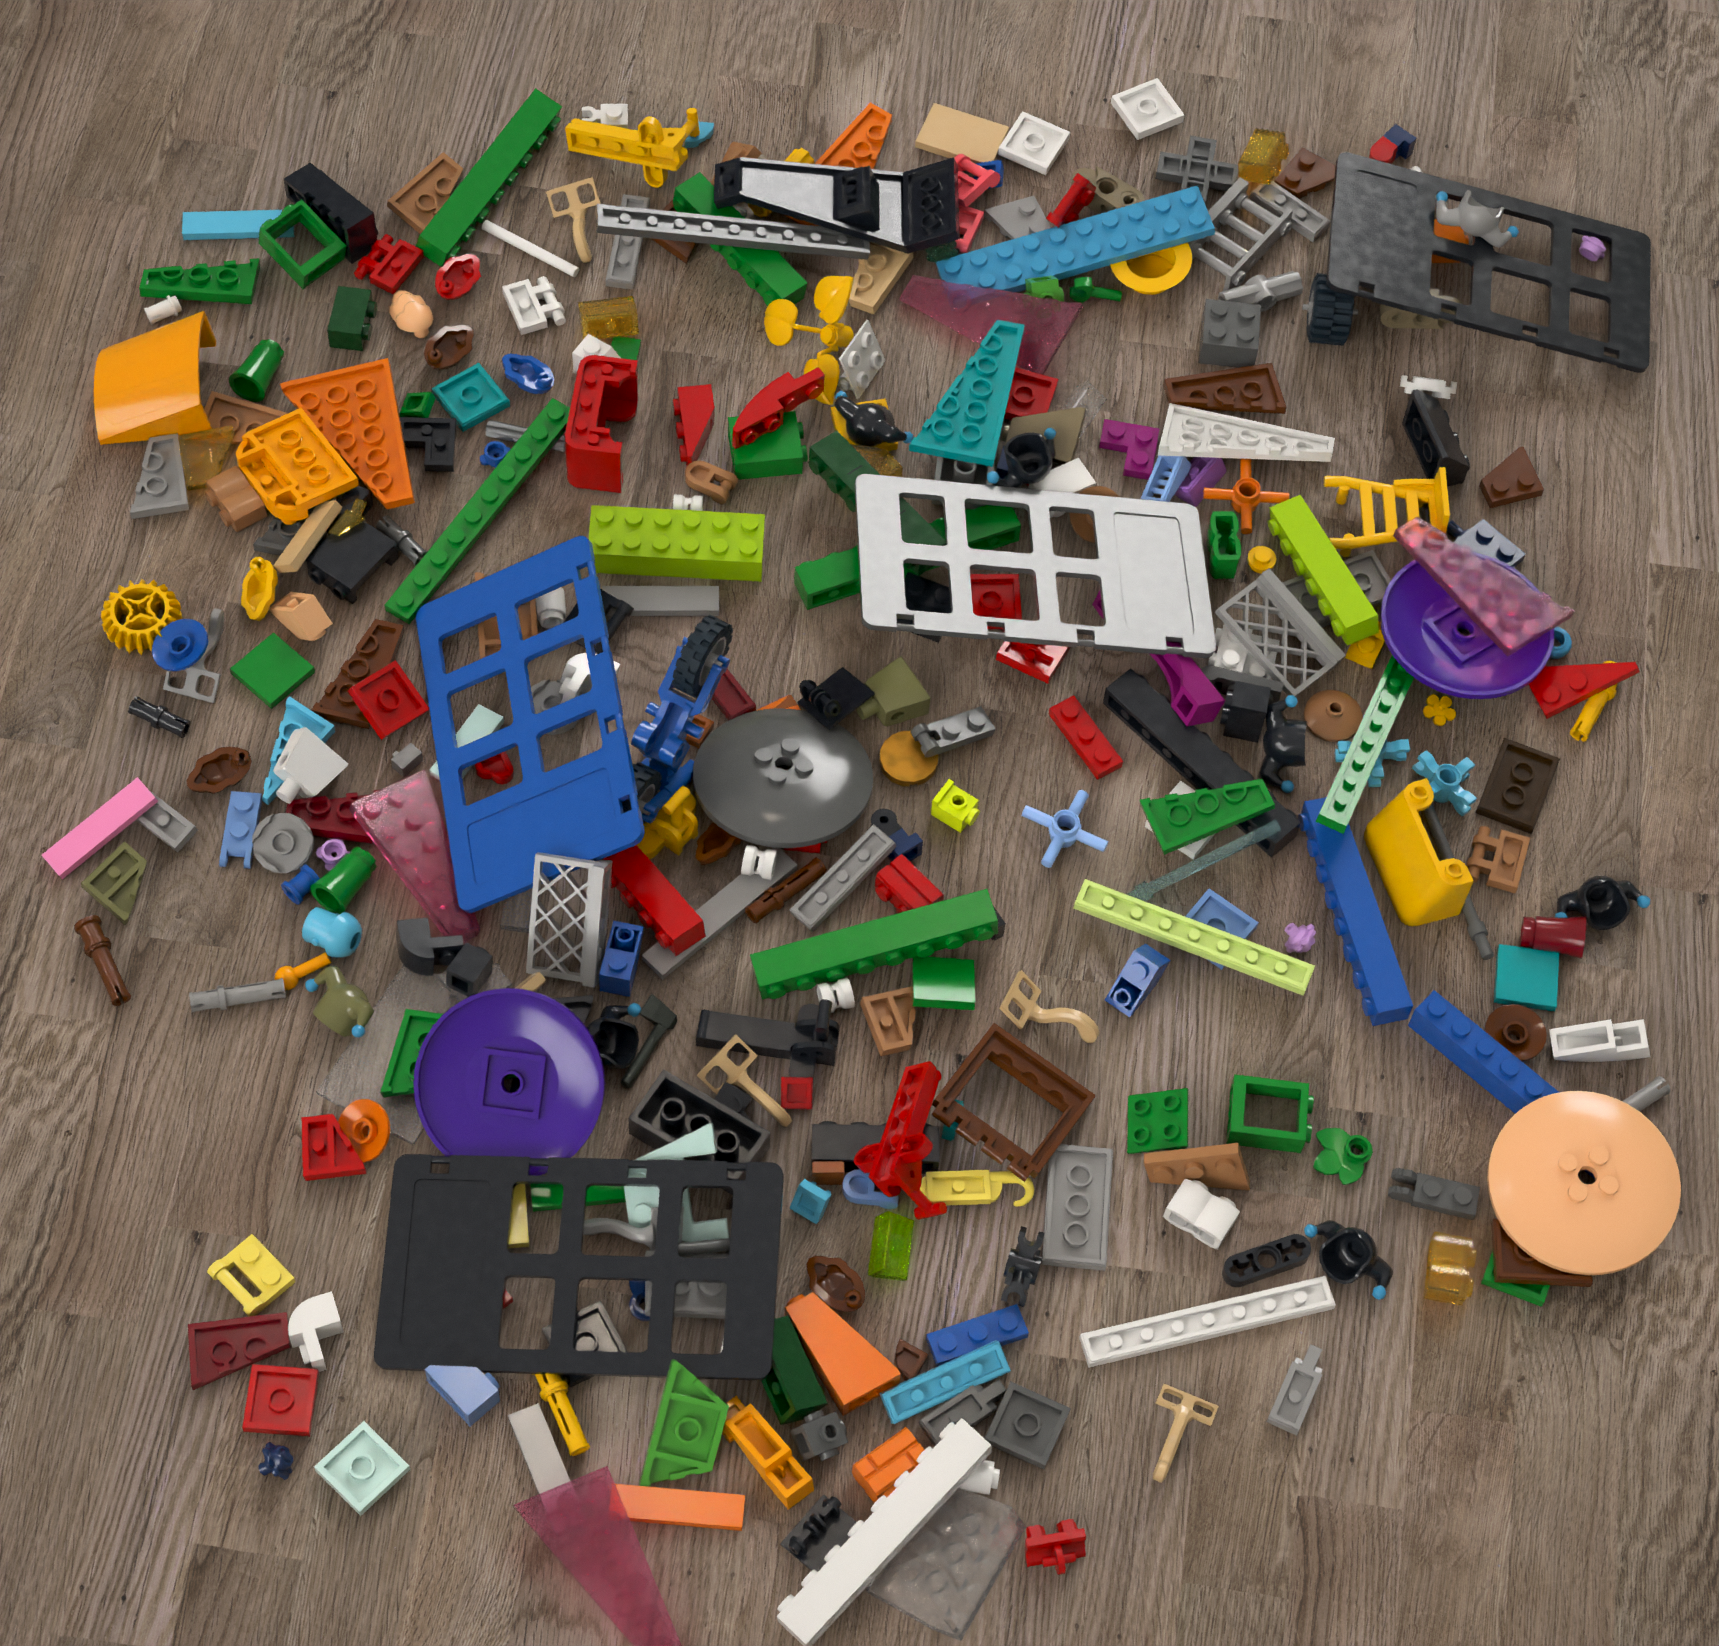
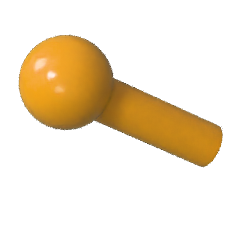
M324 952L296 967L282 966L276 971L274 980L283 978L285 990H291L297 986L300 978L332 963L331 959Z

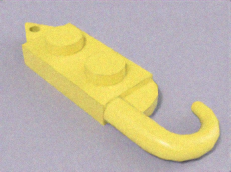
M963 1170L926 1172L920 1190L932 1203L944 1202L946 1206L991 1204L1000 1197L1002 1184H1020L1024 1187L1025 1195L1020 1200L1014 1201L1015 1207L1026 1205L1034 1195V1185L1031 1179L1028 1177L1024 1182L1010 1171Z

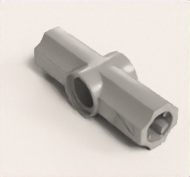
M1294 271L1266 278L1264 275H1256L1247 280L1243 286L1219 292L1218 300L1261 305L1262 312L1272 308L1277 301L1302 294V280L1299 273Z

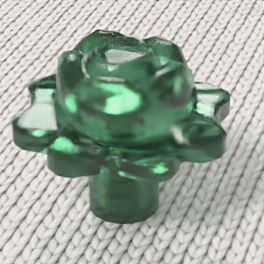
M956 241L926 248L925 251L928 253L926 256L927 260L934 262L936 265V262L957 256L958 251L955 249Z

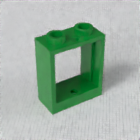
M302 199L294 205H287L274 220L268 219L259 230V244L302 289H305L345 259V243ZM298 222H301L325 247L301 266L275 241L276 238Z
M1234 1074L1230 1086L1226 1144L1238 1143L1239 1146L1301 1153L1305 1142L1310 1143L1312 1135V1124H1307V1114H1312L1314 1096L1309 1095V1083ZM1246 1093L1298 1100L1296 1132L1243 1126Z

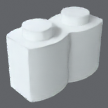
M1184 1179L1166 1207L1163 1217L1174 1226L1191 1233L1201 1242L1218 1250L1237 1220L1240 1211L1230 1199L1212 1195L1208 1191L1207 1186L1202 1182Z

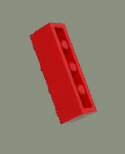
M637 845L604 858L605 860L613 861L610 887H616L624 904L628 908L633 907L638 912V918L645 928L651 927L656 933L657 941L664 949L669 948L677 956L706 937L702 918Z

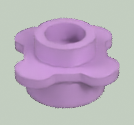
M1583 236V242L1579 248L1581 255L1590 261L1604 258L1603 252L1606 251L1603 242L1596 237Z
M341 839L328 840L316 851L317 857L324 861L327 871H330L345 854L350 853V851L346 850ZM337 853V856L333 857L332 854Z

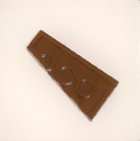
M1272 363L1164 379L1163 387L1169 404L1172 403L1201 410L1285 414L1287 407Z
M375 619L356 645L354 654L349 660L344 662L334 682H330L324 691L325 695L319 703H315L311 711L326 720L369 729L370 723L347 691L355 684L394 661L404 634V625Z

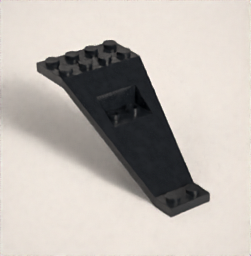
M739 157L715 164L714 203L717 209L746 202L907 254L960 239L958 165L954 158L905 172L874 170L870 168V165L853 168Z

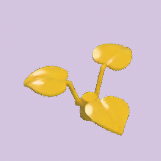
M827 276L817 284L814 304L821 311L819 317L828 323L822 329L795 324L798 309L793 302L786 299L772 301L765 311L764 325L766 335L774 345L784 346L788 344L793 337V329L819 333L821 341L826 346H830L818 352L817 359H809L804 368V374L817 367L825 374L824 392L815 399L827 405H833L840 374L838 361L828 353L838 352V347L847 348L854 337L850 326L838 323L845 312L853 284V277Z

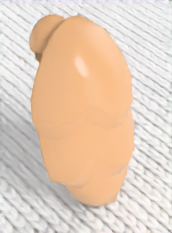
M405 290L395 292L389 309L392 319L401 330L414 332L417 338H425L429 334L428 328L433 323L430 307L426 305L420 295H413Z

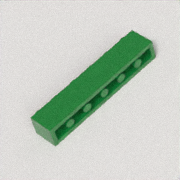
M701 172L675 187L673 206L677 212L745 219L734 206L717 209L714 203V186ZM710 244L714 251L719 252L727 260L728 265L733 270L739 272L747 285L755 289L763 297L767 306L777 299H786L794 304L804 299L807 282L777 251Z

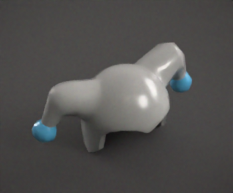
M1470 190L1466 191L1459 206L1454 209H1448L1446 206V201L1448 200L1446 192L1440 191L1436 195L1438 201L1436 218L1442 225L1459 226L1465 233L1471 236L1482 237L1489 244L1498 248L1504 246L1511 237H1517L1519 233L1516 226H1510L1507 232L1501 233L1498 224L1505 208L1493 209L1481 205L1471 197Z

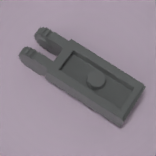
M1404 1168L1392 1170L1391 1178L1393 1180L1414 1186L1413 1191L1406 1187L1390 1186L1388 1196L1392 1199L1411 1203V1206L1469 1220L1474 1219L1480 1187L1423 1173L1416 1174L1414 1171L1405 1170Z

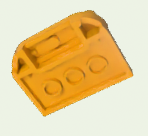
M302 408L248 431L242 435L243 441L235 452L238 468L260 496L266 508L272 515L281 519L287 525H292L299 520L309 518L308 509L359 486L356 475Z

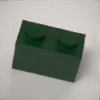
M338 286L327 329L330 347L363 351L365 340L369 341L371 338L372 326L370 319L375 318L377 312V302L373 301L371 290Z

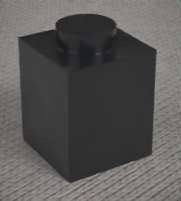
M466 942L447 968L446 986L467 997L477 994L492 973L493 956L484 948L475 947Z

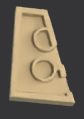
M870 242L868 260L859 259L858 270L854 276L849 297L850 306L875 314L914 258L913 252L907 254Z

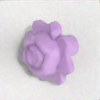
M1294 923L1287 925L1285 932L1289 935V938L1285 943L1286 951L1288 953L1309 951L1315 943L1313 937L1316 934L1314 925H1301L1300 927H1297Z

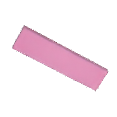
M137 777L44 852L42 856L63 880L154 806L158 800Z

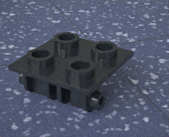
M842 667L818 686L812 680H803L799 685L803 698L797 703L830 730L874 696L875 693Z
M823 1494L780 1545L811 1571L815 1569L818 1572L827 1563L824 1558L828 1552L837 1544L840 1547L843 1546L850 1538L847 1535L849 1530L857 1522L840 1508L842 1504L836 1497L831 1496L829 1499Z

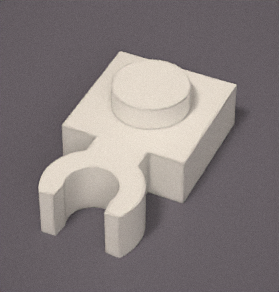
M601 104V110H596L590 106L582 107V117H590L582 118V120L628 129V104Z

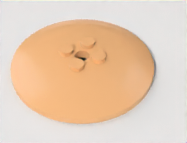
M1566 1091L1547 1095L1529 1103L1514 1114L1505 1124L1493 1145L1489 1158L1487 1174L1488 1191L1492 1207L1501 1226L1508 1236L1528 1255L1551 1268L1578 1275H1604L1622 1271L1636 1265L1653 1253L1663 1242L1671 1230L1678 1213L1681 1197L1680 1174L1674 1154L1665 1137L1641 1112L1627 1103L1604 1094L1587 1091ZM1583 1170L1591 1172L1595 1177V1182L1593 1184L1582 1183L1579 1180L1578 1173Z

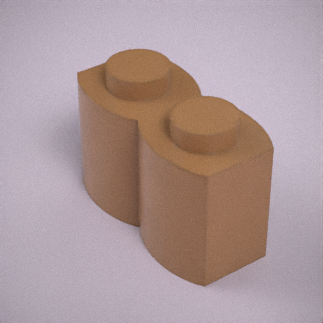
M237 466L206 481L208 490L205 491V496L212 507L217 505L221 510L219 515L226 527L232 526L236 532H239L267 517L263 501Z

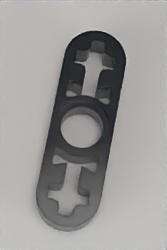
M1292 1234L1232 1255L1225 1261L1222 1270L1223 1279L1232 1287H1242L1302 1266L1308 1260L1311 1244L1306 1237ZM1291 1245H1294L1296 1249L1302 1248L1300 1256L1292 1252L1286 1254L1284 1262H1282V1254L1288 1253ZM1265 1253L1270 1254L1275 1259V1265L1271 1268L1261 1266L1258 1262V1256ZM1249 1259H1251L1252 1267L1246 1268L1243 1271L1242 1277H1239L1237 1273H1231L1233 1265H1236L1238 1269L1248 1267Z

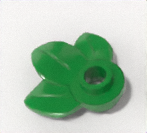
M1326 1128L1318 1131L1316 1138L1324 1150L1316 1157L1313 1168L1324 1175L1338 1174L1343 1185H1349L1358 1181L1363 1175L1364 1164L1370 1160L1373 1153L1372 1145L1368 1139L1361 1135L1350 1136L1341 1128ZM1351 1149H1359L1361 1151V1155L1353 1154L1351 1152Z

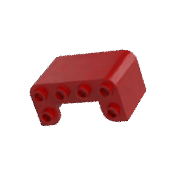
M589 355L580 361L565 431L567 480L572 486L615 493L622 492V442L617 441L615 443L610 436V428H605L606 420L626 422L635 417L639 401L638 360Z

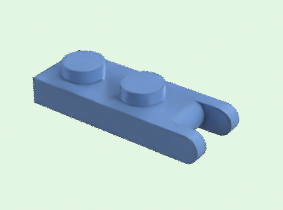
M231 791L220 853V867H227L228 857L232 856L244 857V868L251 869L254 854L252 836L259 824L262 806L261 793Z

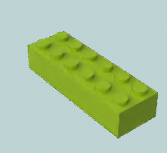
M591 505L589 540L593 546L596 573L762 582L765 514Z

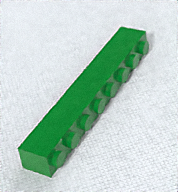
M536 88L419 235L416 247L423 250L425 257L440 267L450 257H457L461 250L459 245L463 241L467 243L475 233L476 229L473 227L477 222L482 224L490 213L488 208L492 203L497 205L505 193L503 191L505 186L511 187L519 176L517 171L520 167L525 169L533 158L531 153L535 148L538 151L542 148L547 140L545 135L548 131L554 132L562 120L558 117L562 109L561 105Z
M985 505L972 510H965L967 541L970 548L993 550L1019 541L1021 524L1012 507ZM938 518L929 523L946 541L944 518ZM857 545L852 549L840 553L833 552L824 558L806 561L795 567L794 584L807 610L860 593ZM904 566V578L907 572L915 574L911 569H907ZM933 566V567L930 568L929 570H932V569H935V568H938V567H941V566Z
M987 889L753 953L750 954L751 964L761 999H777L788 992L795 990L806 991L815 987L816 984L827 981L837 982V980L843 979L848 975L856 973L867 974L875 968L884 965L895 966L909 958L917 956L920 958L928 957L935 951L945 948L956 949L970 941L988 940L995 934H998V919Z

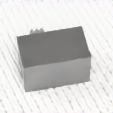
M409 743L400 752L395 751L392 753L393 758L391 759L392 768L402 777H405L423 761V756L418 748Z

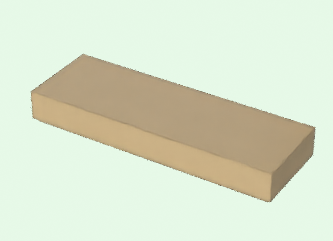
M337 500L325 501L313 509L309 518L306 519L273 565L279 573L297 572L342 510V506Z

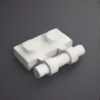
M545 276L538 278V286L534 287L531 286L529 279L502 286L503 295L521 335L548 328L546 318L549 317L554 319L557 326L563 325L566 322L563 315L565 312L560 302H557L555 297L556 290ZM538 299L545 300L546 305L540 306Z

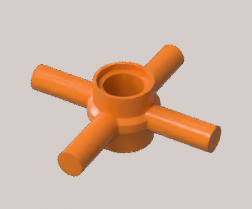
M1240 459V479L1232 489L1204 487L1203 499L1231 500L1233 509L1241 514V533L1250 534L1252 533V512L1255 511L1260 502L1281 503L1289 500V493L1261 491L1259 482L1252 478L1251 459Z

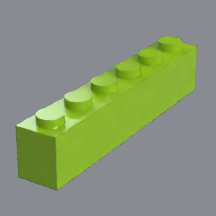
M1298 495L1269 507L1270 520L1267 523L1273 536L1277 535L1280 539L1282 551L1286 556L1290 555L1292 558L1293 567L1297 575H1303L1309 594L1311 596L1315 595L1318 599L1319 609L1323 616L1328 615L1335 635L1337 637L1341 636L1348 646L1379 633L1378 614L1302 496Z

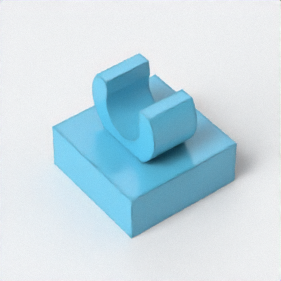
M804 1179L797 1188L790 1209L817 1224L824 1215L831 1198V1191H824L816 1186V1182H809Z

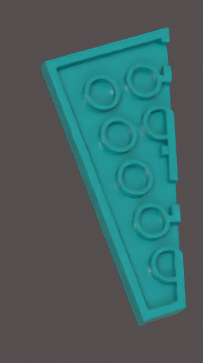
M996 320L982 340L975 355L970 357L963 372L956 377L937 404V409L930 419L925 421L918 436L914 437L909 444V451L990 467L994 466L1025 325Z

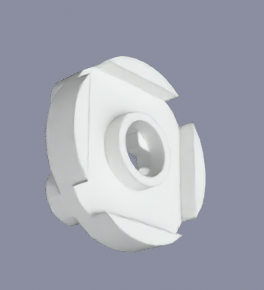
M1407 375L1401 376L1400 386L1405 387L1404 392L1411 394L1412 390L1416 389L1420 391H1433V397L1450 399L1451 393L1456 394L1457 382L1451 381V386L1448 387L1446 386V381L1440 379L1413 376L1411 382L1407 381Z

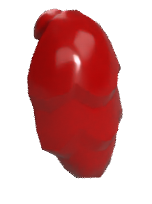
M473 254L450 257L437 271L435 278L437 293L446 300H455L467 295L471 287L481 277L479 258Z

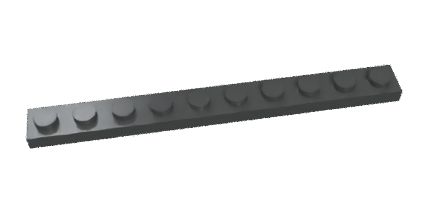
M597 204L595 210L596 233L868 260L870 255L869 241L822 226Z

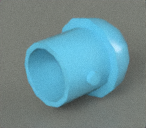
M315 907L305 919L302 937L304 941L324 948L328 956L343 958L350 956L359 946L362 928L358 920L350 913L342 912L338 914Z

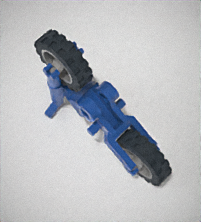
M710 614L705 616L701 623L699 622L696 625L695 631L691 632L688 638H683L681 646H677L676 654L658 690L661 705L650 702L645 710L646 713L655 718L652 723L645 720L642 721L635 730L631 740V745L639 749L641 754L646 757L642 762H637L636 765L633 764L638 792L637 799L643 825L645 822L651 824L662 809V806L681 786L686 787L691 782L694 761L690 759L683 767H680L691 747L685 738L687 734L697 739H700L703 735L704 728L692 723L695 715L706 711L717 685L730 663V659L724 656L727 655L730 648L728 645L732 641V625ZM673 688H676V689H678V690H680V691H682V692H684V693H686V694H688V695H690V696H692V697H694V698H697V700H695V699H693V698H691V697H689V696H687V695H685V694H683V693H681V692H679V691H677V690H675V689H673ZM630 798L622 801L624 813L632 810Z

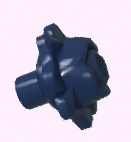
M271 1442L266 1443V1447L262 1449L265 1461L258 1466L260 1473L266 1476L272 1472L275 1477H281L284 1480L288 1479L289 1474L292 1473L291 1466L294 1462L289 1449L286 1446L274 1445Z

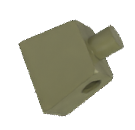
M900 656L866 680L865 685L875 695L856 709L857 714L862 720L876 714L881 723L888 727L928 714L931 698L903 657Z

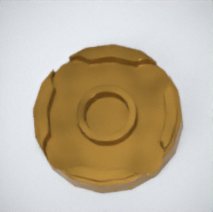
M901 731L887 738L880 749L879 757L883 774L891 782L910 787V784L921 785L926 783L934 776L938 768V754L932 757H925L921 751L922 745L919 741L914 740L910 733L911 731Z

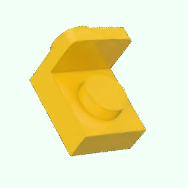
M1379 621V633L1351 644L1346 653V659L1367 668H1373L1385 644Z

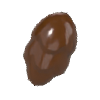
M467 325L444 326L426 343L424 356L427 364L438 370L448 369L459 364L460 360L473 349V329Z
M221 747L210 754L204 755L197 760L195 768L189 774L186 780L187 787L198 793L208 792L216 794L229 786H235L246 776L250 769L252 760L249 752L238 747Z
M713 822L697 840L698 847L695 858L701 865H709L723 857H727L734 847L740 845L743 840L731 835Z
M816 1255L809 1258L806 1264L810 1277L809 1288L821 1297L828 1306L838 1311L852 1312L863 1305L865 1301L863 1282L857 1272L850 1269L845 1261L839 1257L828 1258Z

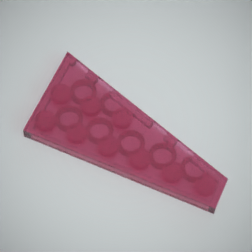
M915 275L911 277L899 298L901 302L979 345L996 320L1025 325L1016 365L1024 370L1042 375L1046 372L1083 308V305L1080 303L1038 298L1027 294L974 287L968 284L950 283L945 280Z
M1419 517L1410 520L1394 532V538L1507 657L1567 621L1574 614L1575 610L1568 606L1564 608L1551 601L1552 597L1543 591L1541 594L1527 587L1526 581L1487 558L1485 561L1472 554L1473 550L1464 544L1460 547L1447 539L1446 533Z
M425 769L351 803L350 812L443 936L462 935L463 943L478 936L480 927L475 913L465 912L458 904L449 838Z
M608 1466L513 1505L519 1515L633 1646H682Z

